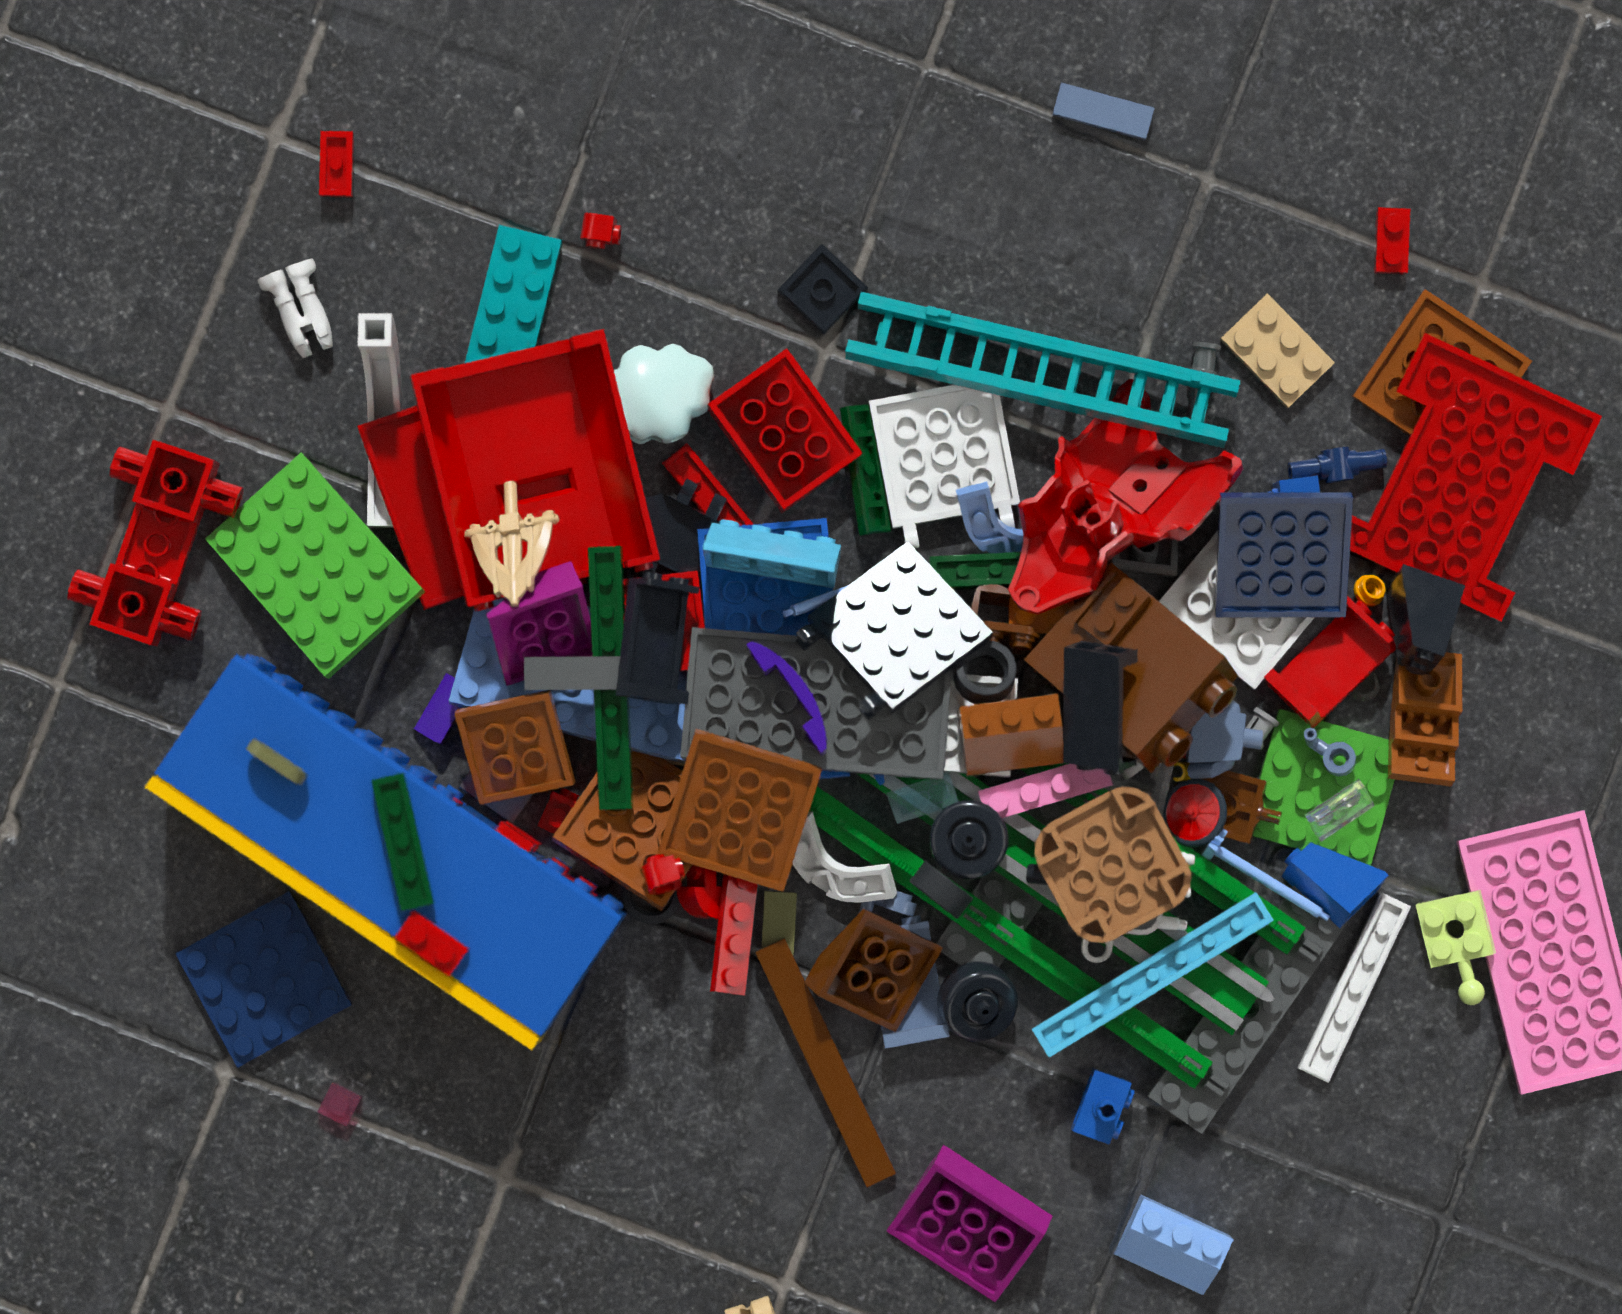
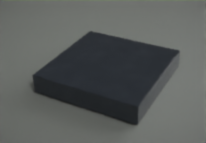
M821 244L777 291L825 335L857 302L860 293L868 290V287L832 252Z

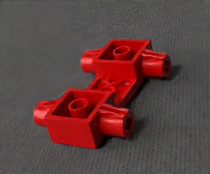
M152 440L148 455L121 446L117 449L110 466L109 476L137 486L132 498L136 505L116 563H110L106 577L104 578L80 569L72 577L67 599L94 608L89 625L158 647L162 632L189 641L193 640L199 627L202 611L173 600L204 509L234 518L241 504L244 492L243 487L215 478L220 466L219 462L156 440ZM180 474V479L183 481L182 485L174 490L170 480L172 477L177 478V475ZM137 596L140 608L132 613V608L128 606V602L130 599L135 601Z

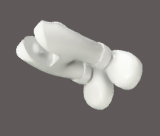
M313 258L285 268L296 289V296L299 298L304 312L303 317L294 303L292 293L289 292L283 270L272 272L257 280L259 287L263 291H270L276 297L273 300L276 307L278 306L285 331L292 345L302 358L312 355L309 341L305 335L306 332L315 330L316 337L323 350L333 347L332 332L328 318L315 294L313 284H309V276L316 270Z

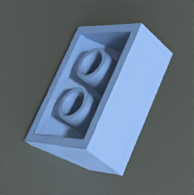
M1140 1195L1114 1254L1204 1295L1219 1272L1233 1242V1238L1222 1231Z

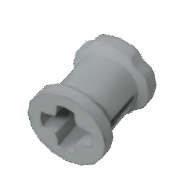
M1256 707L1253 711L1255 715L1246 728L1263 730V740L1260 749L1262 750L1264 747L1263 741L1272 728L1277 727L1280 723Z

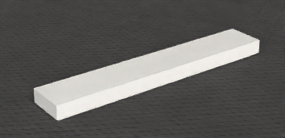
M1382 892L1379 893L1298 1069L1329 1083L1411 906Z

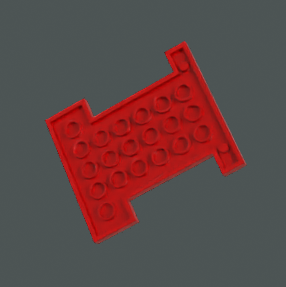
M1423 333L1395 392L1425 406L1369 521L1365 522L1352 515L1350 551L1395 572H1398L1401 566L1405 564L1463 584L1465 588L1460 603L1502 622L1515 592L1486 578L1543 462L1574 475L1602 416L1438 338Z

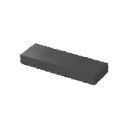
M620 656L524 657V690L616 689Z

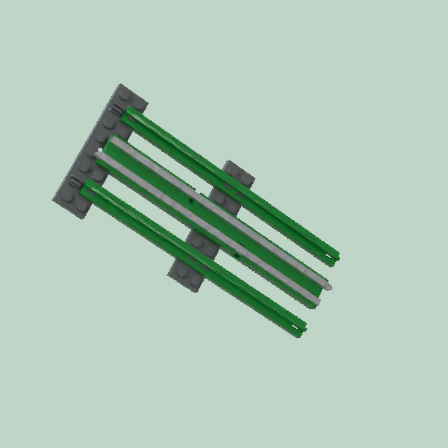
M1070 763L1024 768L1020 770L1030 776L1050 769L1061 767ZM944 772L943 780L884 776L885 783L881 786L872 774L856 773L930 826H932L939 813L949 805L964 800L981 802L978 791L990 788L973 775L966 776L963 773ZM1110 775L1113 783L1112 786L1031 809L1027 813L1021 812L1002 818L1008 831L1006 855L993 872L980 879L971 893L955 883L973 898L958 919L910 883V879L925 862L821 788L816 787L809 812H813L818 827L871 864H890L894 880L952 920L936 944L943 947L941 952L959 965L974 961H984L1000 967L1004 959L1007 958L1072 1004L1103 986L1024 931L1043 904L1066 920L1049 886L1026 882V872L1028 864H1037L1034 856L1035 840L1038 838L1041 830L1056 819L1108 791L1124 787L1129 779L1125 780L1122 775ZM1173 836L1181 852L1195 856L1194 864L1189 865L1191 872L1190 888L1221 910L1226 911L1255 893L1192 848L1179 844L1176 841V837ZM1295 886L1291 887L1292 890L1302 895ZM1259 896L1274 921L1255 932L1258 937L1241 961L1223 951L1164 987L1168 992L1203 1015L1185 1042L1135 1007H1131L1103 1024V1026L1166 1069L1148 1094V1097L1202 1134L1349 920L1339 928L1330 919L1325 921L1319 916L1316 918L1285 898L1277 908ZM1168 911L1163 913V916L1176 917ZM1187 925L1186 930L1174 931L1157 928L1155 931L1145 935L1125 933L1113 940L1111 952L1134 967L1194 929ZM1254 1004V1011L1251 1014H1247L1251 1006Z

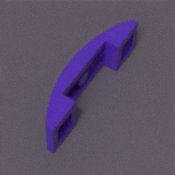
M753 641L746 644L747 650L765 676L777 669L811 718L810 721L802 725L803 731L820 756L827 753V738L824 722L819 707L805 682L784 659L770 649Z

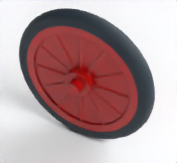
M1189 779L1180 782L1170 790L1162 806L1164 822L1170 833L1176 837V841L1183 846L1199 847L1208 844L1219 835L1226 822L1227 805L1223 794L1214 784L1203 779Z

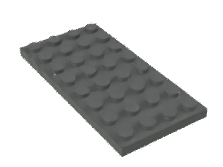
M692 627L686 687L689 697L688 705H685L681 759H687L695 730L699 729L820 766L824 771L943 780L952 669L891 714L885 707L873 718L867 720L859 712V709L862 708L860 702L873 693L823 638L804 651L796 642V639L799 638L798 636ZM753 641L763 645L784 659L799 674L811 691L825 726L827 753L822 757L802 728V725L810 721L811 718L777 669L767 676L764 675L747 650L746 644Z

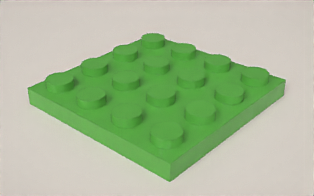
M1278 709L1276 720L1280 724L1272 729L1259 779L1267 781L1263 797L1264 807L1282 811V817L1268 815L1280 819L1279 825L1260 820L1255 827L1253 836L1303 850L1311 842L1371 866L1395 779H1388L1389 740L1321 721L1314 728L1319 739L1329 745L1335 742L1347 743L1353 748L1356 755V765L1351 773L1341 777L1334 776L1326 770L1323 756L1306 745L1304 731L1311 727L1296 713ZM1337 756L1334 759V764L1337 766H1342L1346 762V758L1343 756Z

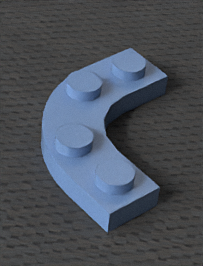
M987 482L956 489L966 531L980 550L988 553L1021 552L1023 529L1009 527L998 519L994 511Z

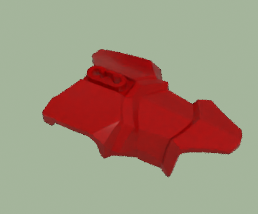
M1128 379L1117 389L1115 397L1111 400L1112 402L1128 404L1133 379ZM1144 390L1140 408L1152 411L1150 396ZM1094 418L1081 434L1071 441L1060 436L1058 438L1059 449L1055 456V474L1052 475L1035 497L1025 499L1018 504L1023 529V546L1015 574L1008 588L1013 601L1020 610L1039 615L1070 601L1092 595L1100 584L1107 567V562L1131 544L1141 548L1164 538L1182 541L1193 534L1217 506L1220 493H1227L1243 471L1242 460L1229 452L1223 451L1217 457L1195 462H1184L1158 442L1156 432ZM1162 464L1168 465L1165 469H1158V466ZM1147 484L1146 490L1142 492L1136 491L1139 487H1145Z

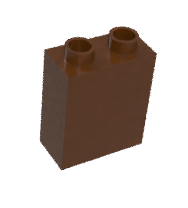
M1110 563L1106 567L1100 584L1114 569L1152 599L1114 645L1138 649V662L1123 667L1122 744L1123 750L1132 758H1136L1140 765L1152 773L1161 762L1167 767L1173 766L1187 753L1193 742V737L1188 732L1205 713L1213 718L1221 714L1230 705L1237 692V687L1232 683L1238 677V674L1221 652L1113 563ZM1091 595L1079 598L1024 659L1039 679L1063 699L1064 647L1080 641L1100 643L1072 621V618Z

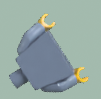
M1234 700L1216 717L1211 718L1205 713L1188 732L1193 737V742L1186 753L1185 762H1177L1173 765L1180 766L1183 769V775L1173 778V780L1185 781L1189 779L1213 778L1232 769L1235 761L1241 760L1242 748L1261 749L1263 730L1245 728L1246 714L1240 713L1239 704Z

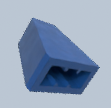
M1310 842L1302 851L1296 848L1287 857L1285 863L1288 866L1281 877L1291 886H1295L1311 902L1323 908L1322 911L1330 915L1329 919L1341 928L1379 891L1389 875L1383 870Z

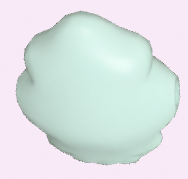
M675 344L667 345L658 351L644 345H639L625 352L621 357L619 368L614 370L631 440L637 444H644L653 439L668 444L685 437L688 434L691 419L702 415L708 410L707 405L710 403L709 392L715 377L713 366L705 358L690 354L684 348Z

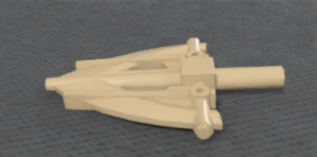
M508 481L504 483L505 514L499 515L500 524H495L494 520L489 521L485 527H481L479 524H471L470 529L466 530L464 534L465 538L472 540L479 564L493 584L496 597H502L503 595L510 601V606L517 607L519 600L527 589L529 592L534 591V579L547 554L553 524L559 522V516L554 514L553 510H547L541 517L534 518L533 514L530 513L523 520L518 513L517 483ZM522 541L528 542V553L522 561ZM503 545L504 565L498 561L497 548Z

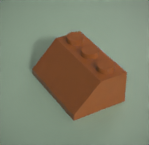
M1058 694L959 707L957 714L966 776L1064 763L1063 729Z

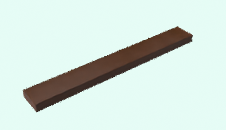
M783 938L756 951L755 953L866 1187L896 1174L808 986L804 983L805 979L786 939Z

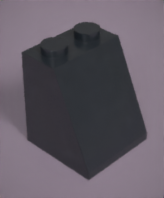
M1405 564L1401 566L1387 587L1398 665L1406 667L1408 672L1416 675H1429L1445 656L1465 585Z

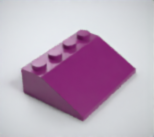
M943 1145L889 1225L887 1232L996 1302L1044 1237L1053 1216Z

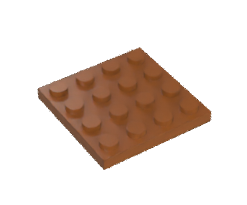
M1424 289L1352 395V398L1410 436L1425 405L1395 391L1423 333L1438 338L1520 378L1532 360Z
M696 729L657 854L673 855L674 859L680 857L681 861L783 892L822 767Z
M631 750L634 808L599 810L597 771L553 835L552 841L662 911L676 890L658 895H650L641 868L646 864V859L658 855L657 853L683 771L663 758ZM681 861L686 876L693 864Z

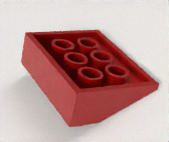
M787 348L707 405V411L781 513H784L863 454Z

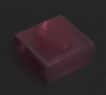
M332 1082L318 1113L344 1126H348L362 1096Z

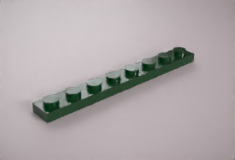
M622 546L588 547L593 657L620 656L625 618ZM616 689L594 690L599 810L634 808L629 698L615 696Z

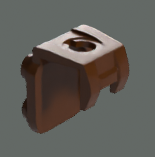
M998 584L980 586L975 591L971 610L977 615L979 603L1009 607V600L1006 598H1010L1011 595L1007 588ZM983 621L993 632L991 641L999 642L1007 647L1015 659L1024 660L1039 643L1040 636L1034 632L1033 627Z

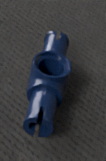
M1339 447L1320 451L1321 454L1316 455L1312 459L1289 462L1287 464L1289 479L1318 476V479L1320 481L1325 480V483H1336L1352 480L1360 471L1387 467V456L1384 449L1356 452V450H1349V447Z

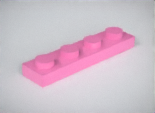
M1067 764L980 790L978 794L982 803L992 807L1004 818L1109 787L1113 783L1110 775L1105 774L1103 769L1080 770L1076 768V764Z

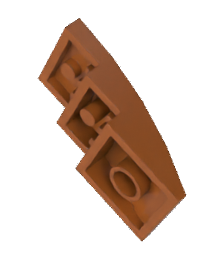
M1445 652V656L1429 675H1416L1408 672L1406 667L1398 665L1396 657L1390 717L1388 779L1452 787L1454 784L1455 751L1459 747V716L1462 713V654Z

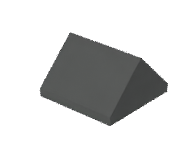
M1164 538L1141 548L1131 544L1109 560V564L1113 563L1125 573L1173 578L1177 575L1178 541Z

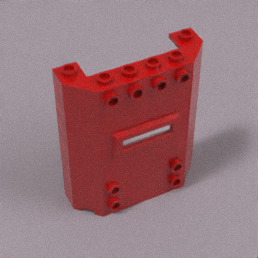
M604 329L572 336L569 339L452 367H441L409 376L466 607L474 606L476 612L495 607L494 600L506 599L503 595L497 598L494 594L493 584L479 564L472 540L465 538L464 532L470 529L471 524H479L481 527H485L491 520H494L495 524H500L499 515L505 514V504L503 503L500 490L504 489V483L508 481L516 482L518 486L563 474H568L571 488L518 500V513L523 520L530 513L533 514L534 518L541 517L547 510H553L554 514L559 516V522L553 524L547 554L539 572L571 561L581 585L587 584L586 577H589L588 547L622 546L623 568L633 566L635 572L654 568L653 561L660 560ZM522 541L523 561L528 553V542ZM503 545L497 548L498 561L504 565Z

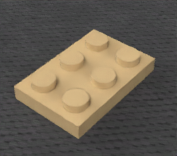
M1268 293L1220 339L1286 408H1289L1335 363Z

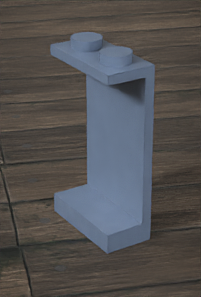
M920 915L901 918L902 925L899 926L931 941L928 920L921 921ZM935 963L897 1031L894 1032L881 1026L885 1049L950 1037L948 1027L941 1018L937 1007V996L940 986Z

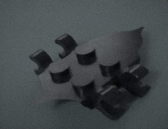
M689 479L685 480L676 499L664 493L656 496H645L660 560L653 561L654 568L640 571L637 577H642L643 572L654 573L660 563L676 573L698 570V577L700 579L701 567L697 529L710 528L712 523L720 524L717 518L727 498L715 493L704 514L688 506L698 486L697 483Z

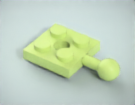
M1481 890L1416 904L1431 968L1458 963L1463 982L1458 990L1460 999L1467 1005L1480 1003L1484 998L1485 990L1483 985L1475 980L1470 960L1496 954ZM1451 920H1458L1463 924L1464 934L1462 937L1455 938L1449 934L1447 926Z

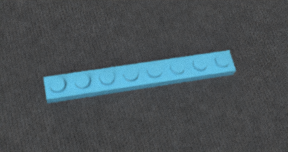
M1257 892L1035 1026L1032 1028V1031L1048 1057H1051L1274 920Z

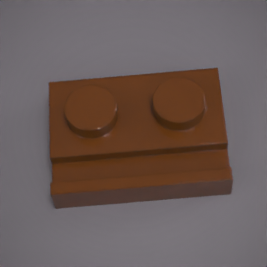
M1112 569L1072 618V621L1101 644L1114 646L1152 599L1148 594Z

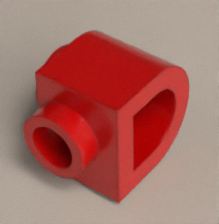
M584 213L580 239L586 241V247L604 250L605 244L619 245L622 226L617 225L618 220L614 216Z
M664 854L651 856L646 859V864L641 868L650 895H658L680 889L681 877L685 876L680 857L674 859L673 855L667 857Z

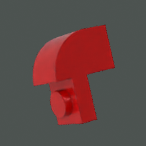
M692 865L686 874L687 886H680V889H677L679 902L684 910L694 917L718 919L722 886H716V871Z

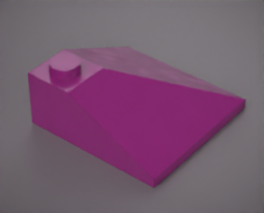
M571 561L540 571L534 579V591L529 592L527 589L519 600L517 607L510 606V601L505 599L486 614L506 686L524 681V657H593L591 619L583 587Z

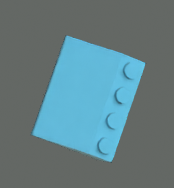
M720 520V524H711L704 541L703 553L707 567L835 588L841 545L835 544L836 540L829 537L817 536L816 540L804 539V534L795 531H784V535L771 533V528L752 525V529L739 527L738 522Z

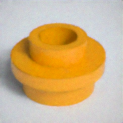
M1375 575L1361 576L1356 580L1353 587L1357 600H1360L1368 607H1374L1382 602L1386 590L1384 582Z

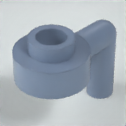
M1307 728L1304 731L1306 745L1323 756L1324 766L1330 774L1341 777L1348 775L1354 770L1356 755L1350 745L1344 742H1335L1329 745L1318 738L1314 728ZM1337 756H1343L1346 758V762L1342 766H1337L1334 764V759Z
M897 891L894 899L861 902L858 914L863 909L872 912L875 904L902 914L914 916L917 904L911 902L912 895Z

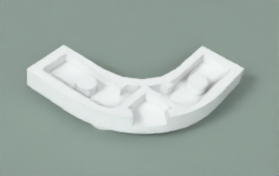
M808 812L793 860V865L801 877L808 884L811 881L817 887L827 892L826 896L839 901L858 903L894 899L897 890L890 864L847 867L836 862L825 851L813 812Z

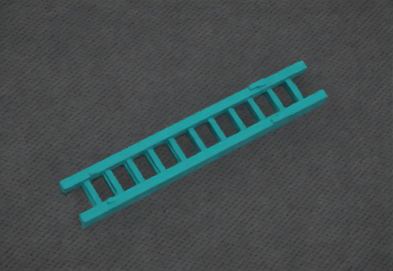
M865 292L860 293L858 309L885 316L883 322L880 321L875 339L877 346L848 339L845 351V359L1220 448L1225 447L1229 429L1204 423L1210 393L1214 392L1236 398L1240 380L951 313L952 311L932 306L925 307ZM894 317L916 322L908 353L886 348ZM925 325L947 330L940 361L917 356ZM956 332L979 337L971 368L949 363ZM987 340L1010 344L1003 376L980 370ZM1019 347L1042 352L1035 383L1011 378ZM1050 354L1073 359L1066 390L1043 385ZM1083 362L1103 366L1096 398L1075 393ZM1116 370L1135 374L1127 405L1108 401ZM1147 377L1166 381L1159 412L1140 408ZM1179 384L1198 389L1191 420L1187 417L1172 416Z

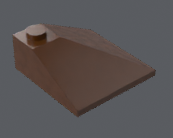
M863 909L819 955L804 983L819 997L896 1032L943 947Z

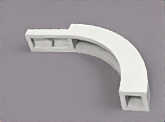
M358 313V347L364 366L368 422L403 410L399 346L392 313ZM368 459L367 526L369 528H394Z

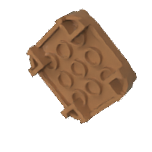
M1120 787L1108 791L1051 822L1041 830L1038 838L1035 840L1034 856L1040 872L1070 927L1078 936L1089 942L1105 943L1115 940L1121 935L1176 907L1184 900L1190 888L1191 872L1188 863L1158 811L1156 803L1148 794L1137 788Z

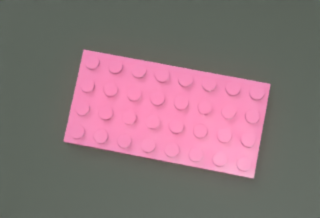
M1585 810L1458 840L1457 845L1469 892L1481 890L1496 954L1485 956L1519 1094L1522 1095L1622 1070V958Z

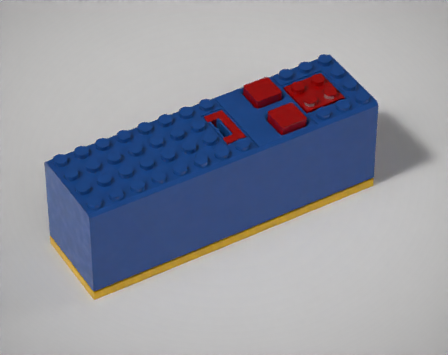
M248 653L245 657L235 655L155 771L157 776H152L145 788L532 1050L542 1041L548 1032L547 1030L555 1022L628 914L623 910L624 904L622 901L610 893L602 896L596 892L598 885L584 875L577 878L571 875L569 871L572 867L559 858L545 859V856L537 852L542 843L510 821H501L498 825L473 807L467 806V803L461 800L464 796L462 792L450 784L444 787L434 782L438 777L423 766L409 765L408 762L411 759L409 756L397 748L381 746L384 741L381 737L370 730L355 728L354 726L357 721L344 712L328 710L330 706L328 701L315 693L301 691L304 685L289 675L286 676L285 674L282 675L274 672L277 667L263 657ZM255 738L304 770L308 777L302 786L294 783L247 751L246 747L250 741ZM405 772L435 903L401 911L371 780ZM413 910H416L470 948L451 976L446 975L394 938Z

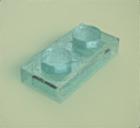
M949 772L943 774V780L926 779L887 793L897 824L944 809L953 803L959 802Z

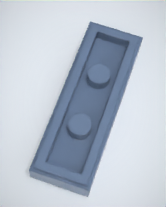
M1061 83L1052 115L1146 140L1154 108Z

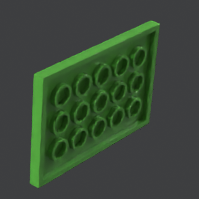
M303 453L297 455L237 510L234 518L229 517L205 538L327 679H330L425 593V590Z

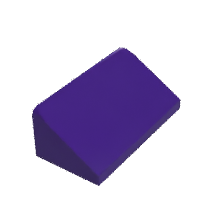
M447 673L414 728L440 745H443L456 722L455 711L461 709V707L449 705V698L455 678Z

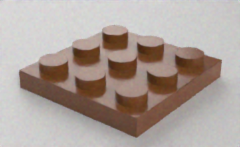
M551 690L461 708L455 711V718L480 805L574 785L575 778Z

